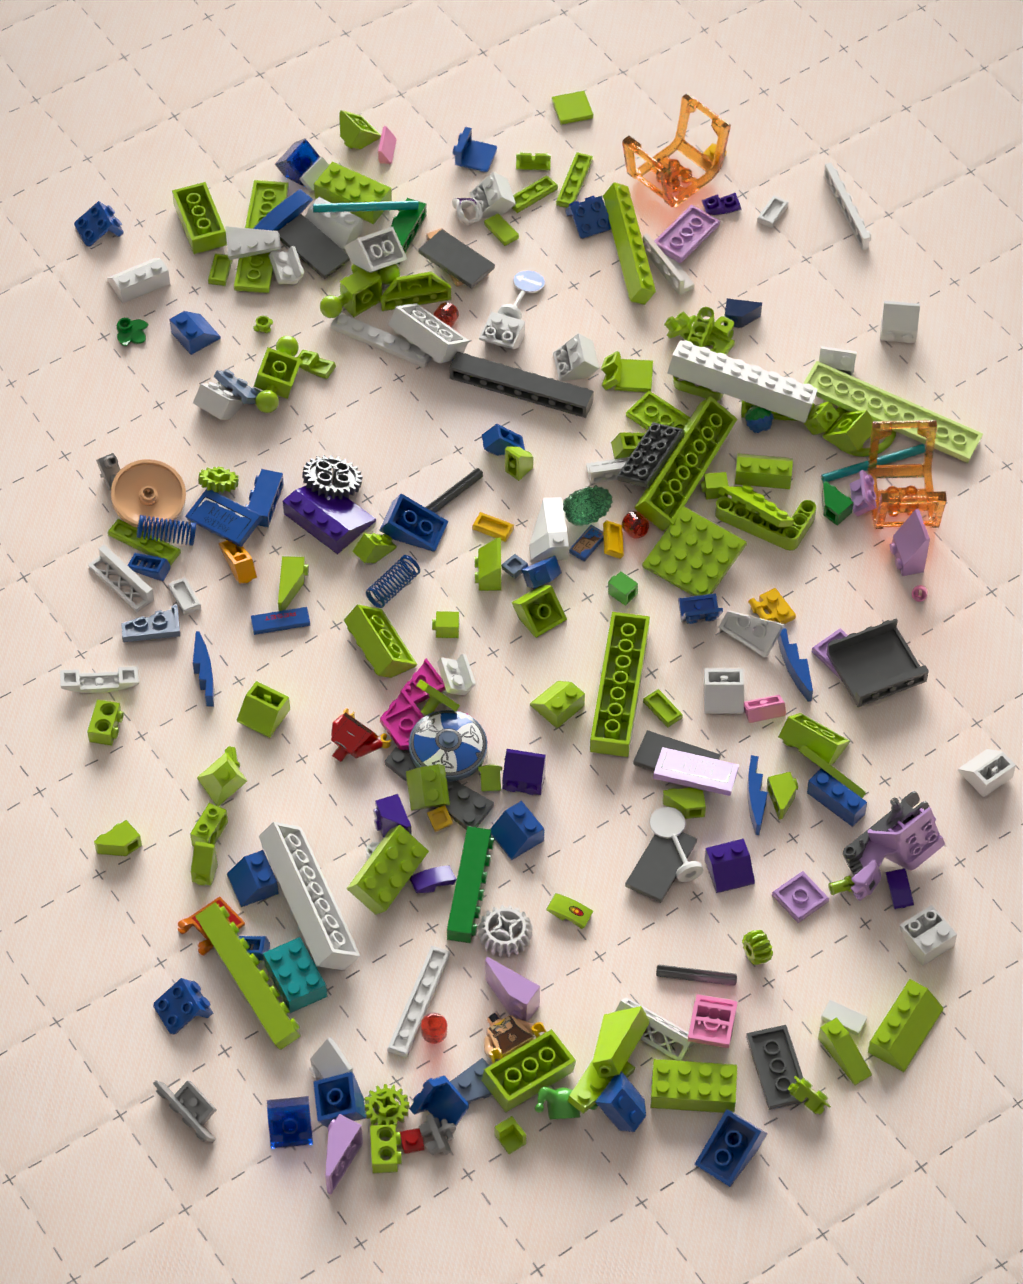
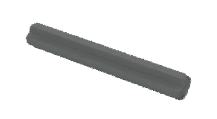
M479 468L474 469L425 508L434 513L438 512L483 477L482 470Z
M660 964L657 965L656 976L733 986L737 983V974Z

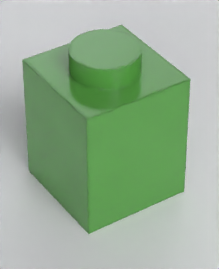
M620 571L608 581V594L626 606L638 594V583Z

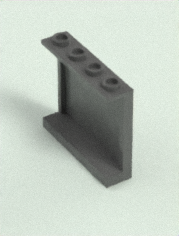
M897 618L886 620L877 626H870L861 632L851 633L847 637L835 639L828 643L826 655L857 707L927 682L929 670L926 665L920 666L897 628Z

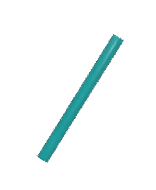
M418 201L313 204V213L417 210L419 205Z
M920 444L822 474L821 479L823 483L825 481H834L857 474L862 470H870L925 453L926 448L924 444Z

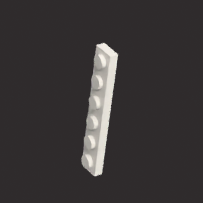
M831 162L826 163L824 178L862 250L869 249L871 234L866 230L863 218L859 217L858 209L853 205L850 193H847L845 190V184L840 180L838 170L834 168Z
M340 313L330 324L331 329L420 367L425 368L432 359L429 354L421 352L420 348L415 344H411L405 339Z

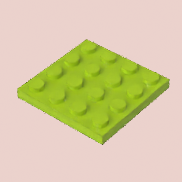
M683 506L674 524H670L642 563V567L692 596L712 594L741 554L747 542Z

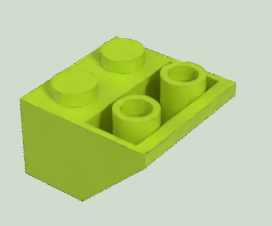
M256 681L245 695L237 722L270 738L290 711L289 697Z

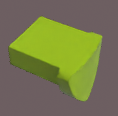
M489 764L478 767V772L481 774V791H501L500 771H502V766Z

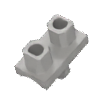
M114 453L96 459L101 471L100 477L104 478L108 490H111L112 482L116 474L121 470Z
M433 1114L427 1115V1121L421 1124L419 1129L425 1138L432 1134L435 1138L426 1143L429 1153L432 1155L441 1152L446 1155L452 1151L448 1141L454 1139L452 1133L456 1131L455 1124H448L446 1119L439 1121L438 1118L433 1117Z

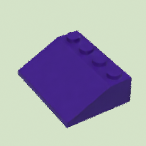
M303 486L298 488L283 500L284 515L337 555L376 522V518L344 495L342 499L338 496L332 499L330 495L325 498L323 493L318 495V491L312 492V487L307 488Z

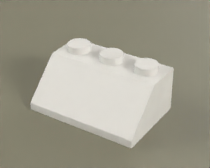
M318 197L313 204H327L330 202ZM312 204L308 208L305 217L346 252L344 246L356 240L363 233L362 218L350 212L313 213Z
M393 227L357 238L344 246L351 263L368 272L407 260Z
M153 258L109 276L107 281L123 304L169 285L170 277L169 270L162 259Z

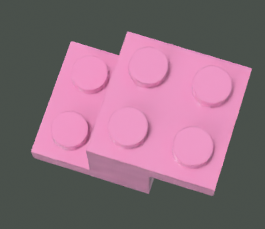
M697 994L688 1041L729 1048L738 1001Z

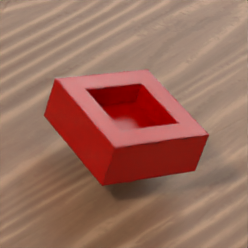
M419 1128L400 1131L404 1154L425 1150L422 1133Z

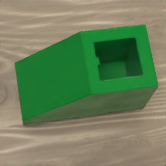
M825 481L822 488L823 516L838 526L852 514L854 502L850 497L838 491L835 486Z

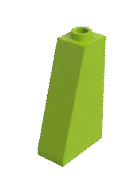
M642 1006L604 1014L592 1061L600 1079L621 1073L648 1027L650 1021Z

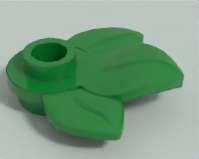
M121 318L116 325L119 343L123 346L129 345L130 342L135 344L144 343L146 335L143 330L148 327V323L141 319L131 321L129 318Z

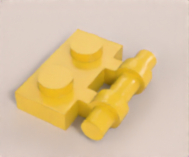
M776 588L759 595L760 602H757L755 598H751L748 601L753 613H757L761 619L786 624L796 618L795 612Z

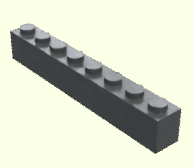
M457 352L449 367L450 379L583 418L587 417L593 404V390L523 371L519 368L509 367L484 358L471 356L467 353Z

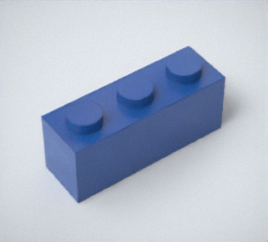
M261 469L259 476L255 478V488L250 492L249 505L246 504L245 507L263 517L258 526L269 528L284 486L283 473Z
M822 768L808 780L807 794L853 827L865 815L867 802Z

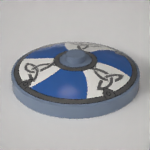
M441 710L424 716L413 727L409 737V753L414 765L417 768L436 764L444 765L447 781H458L471 776L478 770V767L482 766L487 755L488 744L484 729L474 718L459 711Z

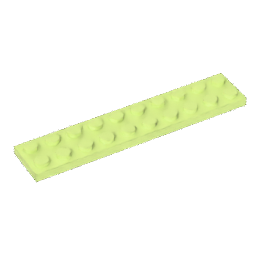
M818 361L815 362L803 383L810 384L818 389L816 397L829 401L850 412L867 410L875 423L966 463L970 461L983 436L981 432Z

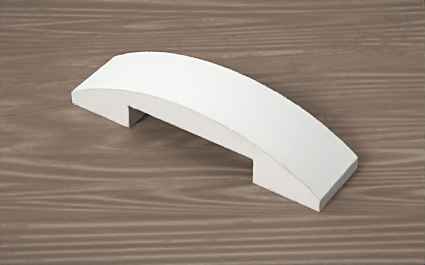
M138 666L118 667V672L79 674V669L60 670L61 689L73 692H113L139 684Z

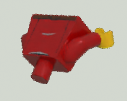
M347 708L343 710L342 715L332 722L331 741L338 746L332 756L340 762L343 761L347 754L357 759L380 748H389L391 746L392 739L385 741L387 734L383 733L381 738L378 739L379 736L356 720L355 712L349 714V709Z

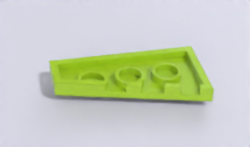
M751 486L720 487L719 494L722 496L730 495L732 497L731 501L745 504V509L760 513V517L777 527H792L794 520L788 516V513L778 509L776 504L767 501L762 494L756 493Z
M591 1061L567 1101L584 1114L596 1104L595 1101L614 1076L600 1079ZM627 1061L622 1069V1073L628 1078L634 1072L635 1067Z

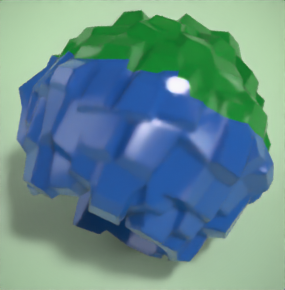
M752 405L745 414L747 426L754 433L771 429L774 418L770 410Z

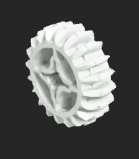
M501 905L500 909L494 906L492 912L487 910L486 916H482L481 923L478 925V937L480 938L481 945H485L486 951L491 949L492 955L498 952L500 958L503 954H507L509 958L511 953L517 956L518 950L524 952L525 946H529L530 939L533 936V926L530 924V918L526 917L525 911L520 912L518 907L513 910L511 905L508 908H504ZM498 923V926H496L495 928H493L492 931L489 932L490 928L494 924ZM518 931H522L517 938L513 939V936L516 935Z

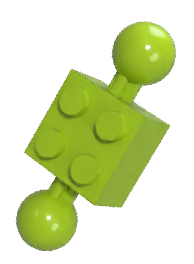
M394 264L379 269L378 273L375 271L368 272L360 268L357 272L343 278L340 281V296L329 295L324 297L320 302L321 313L327 318H335L340 315L342 307H344L355 317L380 303L382 283L390 285L396 277H400L399 267Z
M282 336L276 343V350L267 347L253 386L263 390L258 393L255 400L257 408L263 413H271L277 409L279 404L278 396L286 399L289 397L302 360L294 357L298 353L299 344L292 336Z

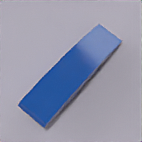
M299 189L271 210L253 229L279 231L299 216L313 199Z
M783 628L777 639L781 656L796 687L808 702L812 701L813 687L808 660L799 659L797 643L789 644L787 629Z
M196 631L193 670L194 674H199L200 690H205L206 706L214 707V682L211 661L201 633Z
M751 755L747 782L748 806L755 835H760L767 792L761 791L763 774L756 773L759 756Z

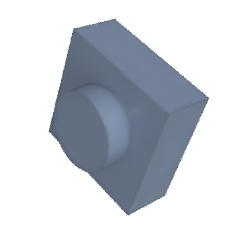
M514 554L501 566L502 570L516 579L522 574L521 569L528 567V563Z

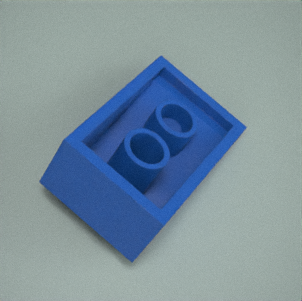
M401 493L392 501L379 531L396 541L435 552L448 521Z
M726 1109L694 1165L731 1187L756 1154L768 1133Z

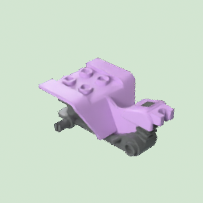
M916 791L909 793L901 800V803H899L898 798H892L890 800L892 805L891 811L844 848L843 857L854 875L851 880L855 885L851 887V890L859 901L867 895H871L880 882L881 871L879 867L884 858L907 870H914L945 845L943 837L939 834L935 824L936 818L929 804L923 801L913 808L920 801Z

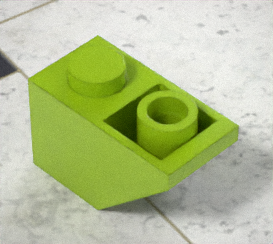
M364 533L352 552L364 563H376L395 550L397 546L387 534Z
M692 787L663 790V804L679 810L685 819L705 817L706 804L703 790Z
M125 820L122 823H117L107 833L99 835L94 841V845L98 854L127 856L141 847L142 841L140 834Z

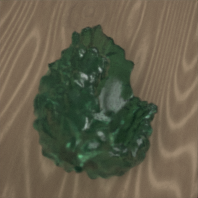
M597 485L574 491L563 501L565 517L568 522L575 526L598 522L599 518L606 516L612 507V495L608 489L598 487Z

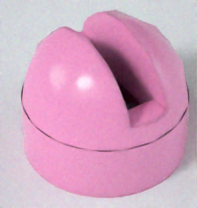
M917 585L912 591V598L919 602L924 601L928 594L927 588ZM919 589L922 590V596H919Z

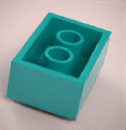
M301 937L263 953L264 965L290 1013L327 997L326 984Z

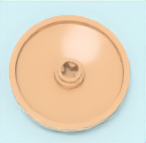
M143 459L131 462L116 474L112 482L111 502L115 512L123 521L138 528L140 515H146V522L148 516L151 519L154 516L155 521L158 517L159 522L163 518V523L166 518L168 521L171 519L173 522L181 514L185 505L186 488L181 476L174 468L158 460Z

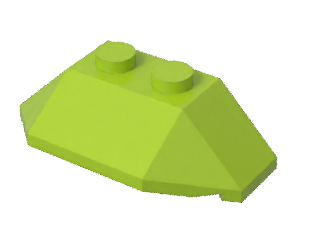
M433 272L396 277L380 297L381 311L394 310L397 306L414 303L423 305L451 300V286Z

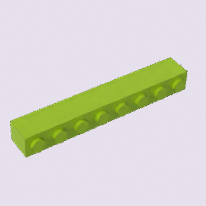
M613 182L604 193L603 199L609 215L608 218L627 292L631 302L645 305L655 294L656 289L629 187Z
M215 902L195 917L273 1043L282 1050L301 1037L298 1032L300 1026L294 1018L290 1019L288 1016L290 1010L284 1002L280 1003L277 997L280 994L274 986L270 987L267 981L270 978L264 970L260 971L257 965L260 962L254 954L250 955L247 949L250 946L244 938L240 939L237 933L240 930L234 922L230 923L228 920L230 914L224 906L220 907Z

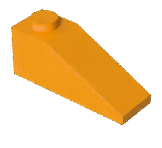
M228 540L218 543L239 584L249 583L252 579L257 578L252 557L243 546L239 547Z

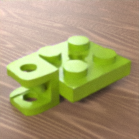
M721 316L715 321L706 346L713 345V349H710V351L727 355L735 345V341L732 340L734 321L725 316Z

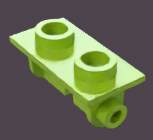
M520 152V154H516V169L550 170L551 155L547 153H535V156H532V153Z
M794 1076L797 1081L796 1084L792 1083L788 1087L792 1096L801 1103L807 1097L808 1099L804 1105L814 1114L818 1113L821 1115L825 1110V1105L829 1108L831 1107L826 1101L828 1097L820 1090L815 1092L811 1088L813 1085L804 1077L800 1080L797 1076Z

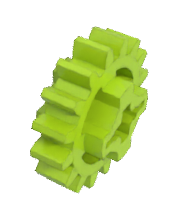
M207 467L206 470L202 469L199 472L198 484L202 488L207 487L208 491L213 490L217 493L231 492V490H236V487H238L239 476L235 475L236 472H230V469L225 470L224 467H213V469Z
M384 1084L383 1089L376 1086V1092L370 1090V1097H365L366 1118L371 1120L372 1125L377 1122L378 1125L396 1124V1127H398L397 1122L404 1123V1116L409 1115L407 1094L403 1095V1089L396 1091L395 1085H392L391 1089L388 1088L387 1084Z

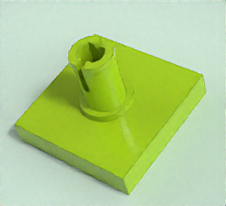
M420 679L416 686L428 693L430 697L420 711L424 715L433 713L438 705L442 703L455 712L460 707L459 704Z

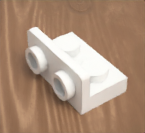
M291 246L287 252L271 251L269 257L278 284L297 285L304 275V270L295 246Z
M461 654L457 660L440 658L437 661L447 693L466 696L476 685L466 654Z

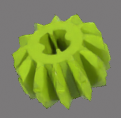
M753 930L744 935L742 939L743 949L748 960L753 965L764 964L772 959V946L766 933L762 930Z

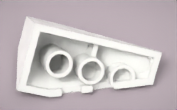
M562 497L543 498L529 544L531 562L542 561L554 555L557 560H568L569 544Z

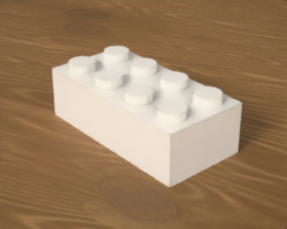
M417 303L397 306L388 324L395 333L404 336L409 343L418 346L421 352L429 354L437 363L453 361L457 352L464 353L469 340Z

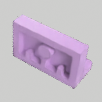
M863 470L859 472L860 479L850 483L851 498L854 502L853 513L857 517L876 508L875 500L877 497L873 487L874 479Z

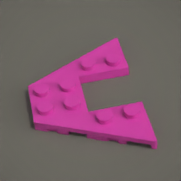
M427 658L424 659V663L418 671L412 675V679L402 688L396 700H393L389 705V709L380 717V723L400 750H409L411 731L416 723L424 717L416 704L430 698L428 693L416 686L419 680H423L439 692L446 690L442 678Z

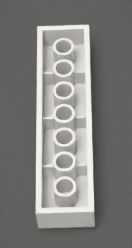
M680 340L667 371V374L804 423L807 420L818 390L810 384H802L793 378L782 377L776 372H768L759 366L746 364L740 359H732L723 353L712 352L706 347L695 346L689 341Z
M273 821L258 837L276 874V879L280 883L283 895L287 899L291 912L298 923V928L302 932L305 943L312 954L313 961L317 967L345 971L360 957V954L304 832L299 826Z

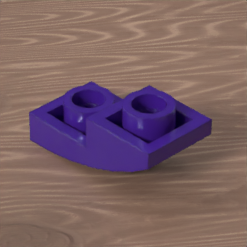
M736 192L721 198L717 194L702 200L705 211L709 215L726 214L742 209Z
M450 865L430 868L416 873L409 878L416 894L434 892L437 886L455 885L457 880Z
M906 869L885 872L894 909L914 906Z

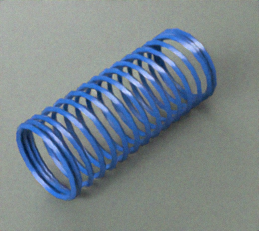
M140 515L137 538H141L144 524L143 539H145L148 526L147 539L149 540L153 523L152 541L154 540L157 524L156 541H158L161 526L160 542L163 538L164 527V542H166L170 525L168 542L170 543L174 526L173 544L175 543L177 527V544H179L181 529V544H183L187 526L185 545H187L190 532L189 545L193 546L196 522L189 524L187 521L184 526V521L180 525L179 520L176 524L175 519L172 522L171 519L168 521L166 518L163 523V518L159 522V518L157 517L155 521L154 516L152 519L148 516L146 522V515Z
M403 555L383 576L366 589L368 600L374 606L383 608L405 585H408L414 577L420 574L418 563L412 557ZM404 559H407V560H409L411 563H413L414 566L417 568L418 573H416V571H415V569L412 567V565H410V564H409L408 562H406ZM400 569H402L408 575V577L405 576ZM387 583H389L394 590H392V589L387 585ZM370 591L373 592L374 596L382 603V605L379 604V603L372 597Z

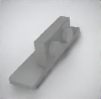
M187 1080L175 1094L165 1083L154 1081L153 1085L157 1088V1094L170 1102L169 1107L183 1116L182 1121L197 1131L195 1135L201 1141L214 1142L216 1140L203 1125L217 1109L191 1081Z

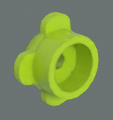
M259 316L256 318V325L253 327L254 331L269 333L273 320L267 316Z

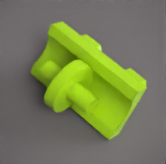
M685 312L677 315L676 319L673 316L669 317L664 324L669 330L667 333L669 339L680 335L684 340H687L696 316L689 317Z

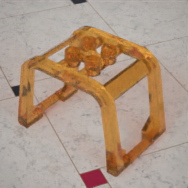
M686 93L682 96L676 136L666 148L651 157L642 150L641 144L630 135L623 139L622 146L627 174L634 179H638L654 191L669 206L676 207L708 184L720 171L731 124L689 93ZM696 108L712 119L711 127L718 136L713 161L684 140L690 113H694ZM678 150L705 170L706 173L697 179L692 175L690 169L683 167L677 159H670L669 156ZM634 153L646 161L637 169ZM650 170L654 172L656 180L662 184V191L643 176ZM681 176V181L683 183L691 182L692 184L685 188L680 184V180L678 178ZM673 192H680L673 197Z
M936 420L872 422L868 475H871L874 479L873 487L877 497L875 500L876 508L872 510L874 529L901 527L905 521L885 522L887 512L892 517L898 516L899 513H907L910 516L916 509L928 512L929 521H923L925 526L939 528L947 497L946 491L934 492L932 461L937 432ZM894 428H917V434L926 438L923 464L877 465L879 440L891 435ZM923 477L925 489H917L914 486H907L905 488L890 486L885 490H878L877 479Z

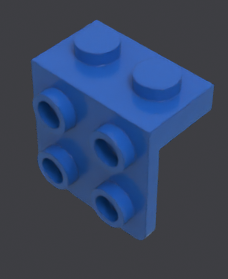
M465 126L463 133L459 134L458 144L454 145L452 154L455 155V165L488 172L496 155L497 146L472 140V128Z
M602 195L587 197L585 201L580 203L579 201L572 202L565 210L567 217L572 215L579 237L582 239L611 229L609 215Z
M98 201L74 222L86 246H92L108 231H111L118 237L124 233L121 228L122 223L115 217V211L110 205L106 206Z
M716 593L678 599L681 622L686 621L687 624L697 623L700 619H705L706 622L714 621L723 613V608H718Z
M180 978L153 1004L170 1034L175 1035L195 1016L209 1018L213 1014L210 1002L203 997L200 992L201 988L195 981Z
M445 1075L435 1079H428L423 1084L424 1088L413 1098L414 1102L409 1110L414 1115L428 1110L439 1121L446 1119L448 1124L453 1123L457 1126L469 1109L468 1102Z

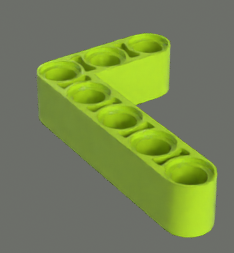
M702 307L698 311L687 341L695 346H706L715 323L712 308ZM673 376L674 387L680 391L705 399L711 396L716 401L723 398V393L712 391V389L703 386H695V383L687 380L679 381L677 380L679 379L678 377Z
M728 497L718 498L715 508V516L718 520L789 551H793L799 546L813 524L816 515L815 502L804 500L791 517L794 520L792 527H777L761 518L760 513L751 512L745 509L746 505L740 502L735 503Z

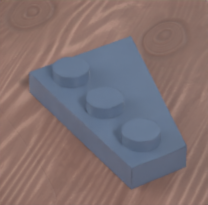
M216 370L214 378L224 387L233 389L232 394L242 397L241 402L244 404H256V397L261 392L259 389L251 388L247 385V381L236 378L230 370Z
M178 604L171 606V609L164 612L162 610L156 611L155 615L147 618L141 616L121 623L123 643L179 637Z
M483 1058L450 1081L468 1104L477 1099H485L492 1095L482 1082L483 1071L490 1066Z

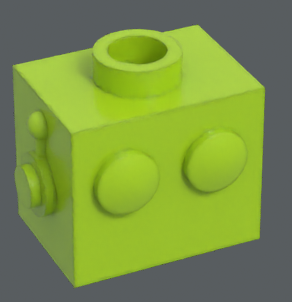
M828 401L815 405L803 424L812 435L827 432L840 414Z

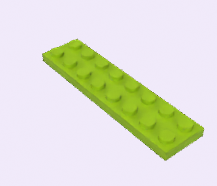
M254 180L245 228L253 229L271 210L287 198L289 182ZM271 252L239 258L234 290L270 292L274 271L269 257Z

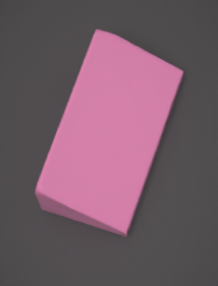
M384 126L382 129L378 160L379 163L392 164L396 137L387 126Z
M780 695L744 702V710L749 723L786 715L785 702Z

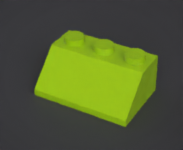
M738 453L735 485L790 489L793 458Z
M802 713L789 716L778 736L789 747L794 746L800 749L802 745H805L830 765L836 762L850 743V740Z

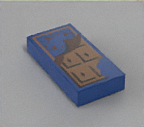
M590 525L572 545L569 553L585 562L604 540L603 531Z

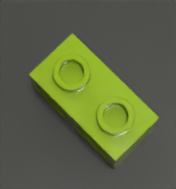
M97 699L87 730L89 742L112 746L114 739L118 737L119 722L122 723L124 716L120 703Z
M208 803L190 833L192 846H194L195 841L215 845L228 823L226 809Z
M396 1124L370 1126L372 1173L398 1172V1164H402L401 1151H397V1145H401L400 1132H396ZM383 1137L390 1138L388 1141H382L381 1139ZM385 1156L391 1157V1159L387 1161L383 1160L382 1158Z

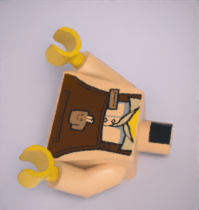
M493 1013L487 1018L491 1026L488 1027L487 1036L484 1038V1052L493 1064L495 1059L499 1061L534 1040L533 1035L537 1038L540 1036V1032L546 1033L547 1031L542 1022L532 1024L519 1018L515 1019L512 1015L501 1019L497 1013Z

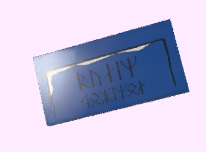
M207 488L185 516L187 520L196 522L202 528L239 547L243 546L263 519L260 514L213 490L208 491Z

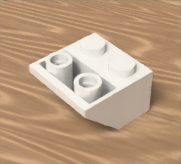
M494 171L470 191L471 198L476 199L482 207V218L492 217L497 213L504 215L516 204L508 179Z
M491 311L479 336V340L510 349L519 348L525 336V321Z
M579 333L553 352L560 381L584 379L599 369L594 342Z
M821 346L818 362L853 376L857 351Z
M220 382L200 384L193 401L194 405L221 420L231 419L244 405L241 402L242 397L232 394V391L224 387Z
M704 668V714H743V668Z
M986 749L958 768L957 771L984 798L1013 778L1016 764L1004 752Z
M932 905L899 926L910 952L922 966L955 946L957 933Z

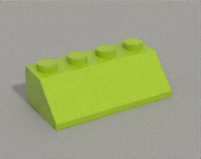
M357 604L344 619L348 631L354 636L356 644L363 650L365 658L371 663L374 672L378 676L392 678L418 665L382 609Z
M909 979L870 1040L868 1053L905 1072L942 1013L943 1006L928 988Z

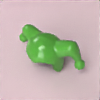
M542 1087L539 1090L538 1101L535 1106L536 1112L541 1113L544 1110L543 1104L547 1101L546 1106L550 1120L580 1118V1111L567 1101L573 1090L564 1087L555 1090ZM595 1104L590 1109L595 1110L598 1105Z

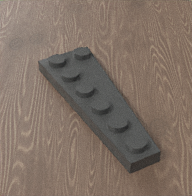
M397 747L394 748L385 760V765L405 781H407L406 771L417 768L410 754ZM447 781L450 805H446L449 815L466 830L467 826L478 827L494 807V802L457 781Z

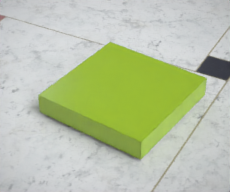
M584 90L552 96V103L560 125L593 119L594 114Z
M621 359L620 383L615 385V391H651L653 361Z

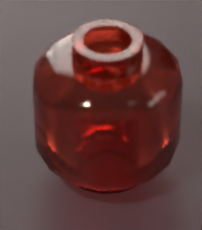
M445 302L438 306L433 315L449 327H452L458 320L459 311L453 304Z
M632 511L623 518L622 528L630 537L638 539L647 534L649 522L640 512Z
M430 1013L422 1019L421 1035L425 1041L436 1044L446 1038L448 1025L444 1016L438 1013Z

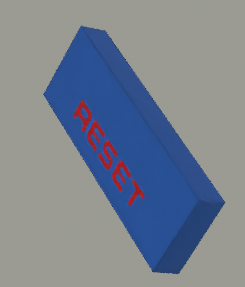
M307 607L251 616L254 635L310 626Z

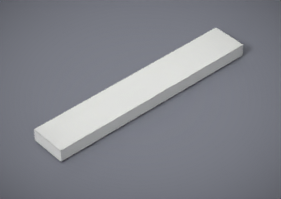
M431 945L389 1043L387 1052L405 1058L408 1057L451 955L450 951Z

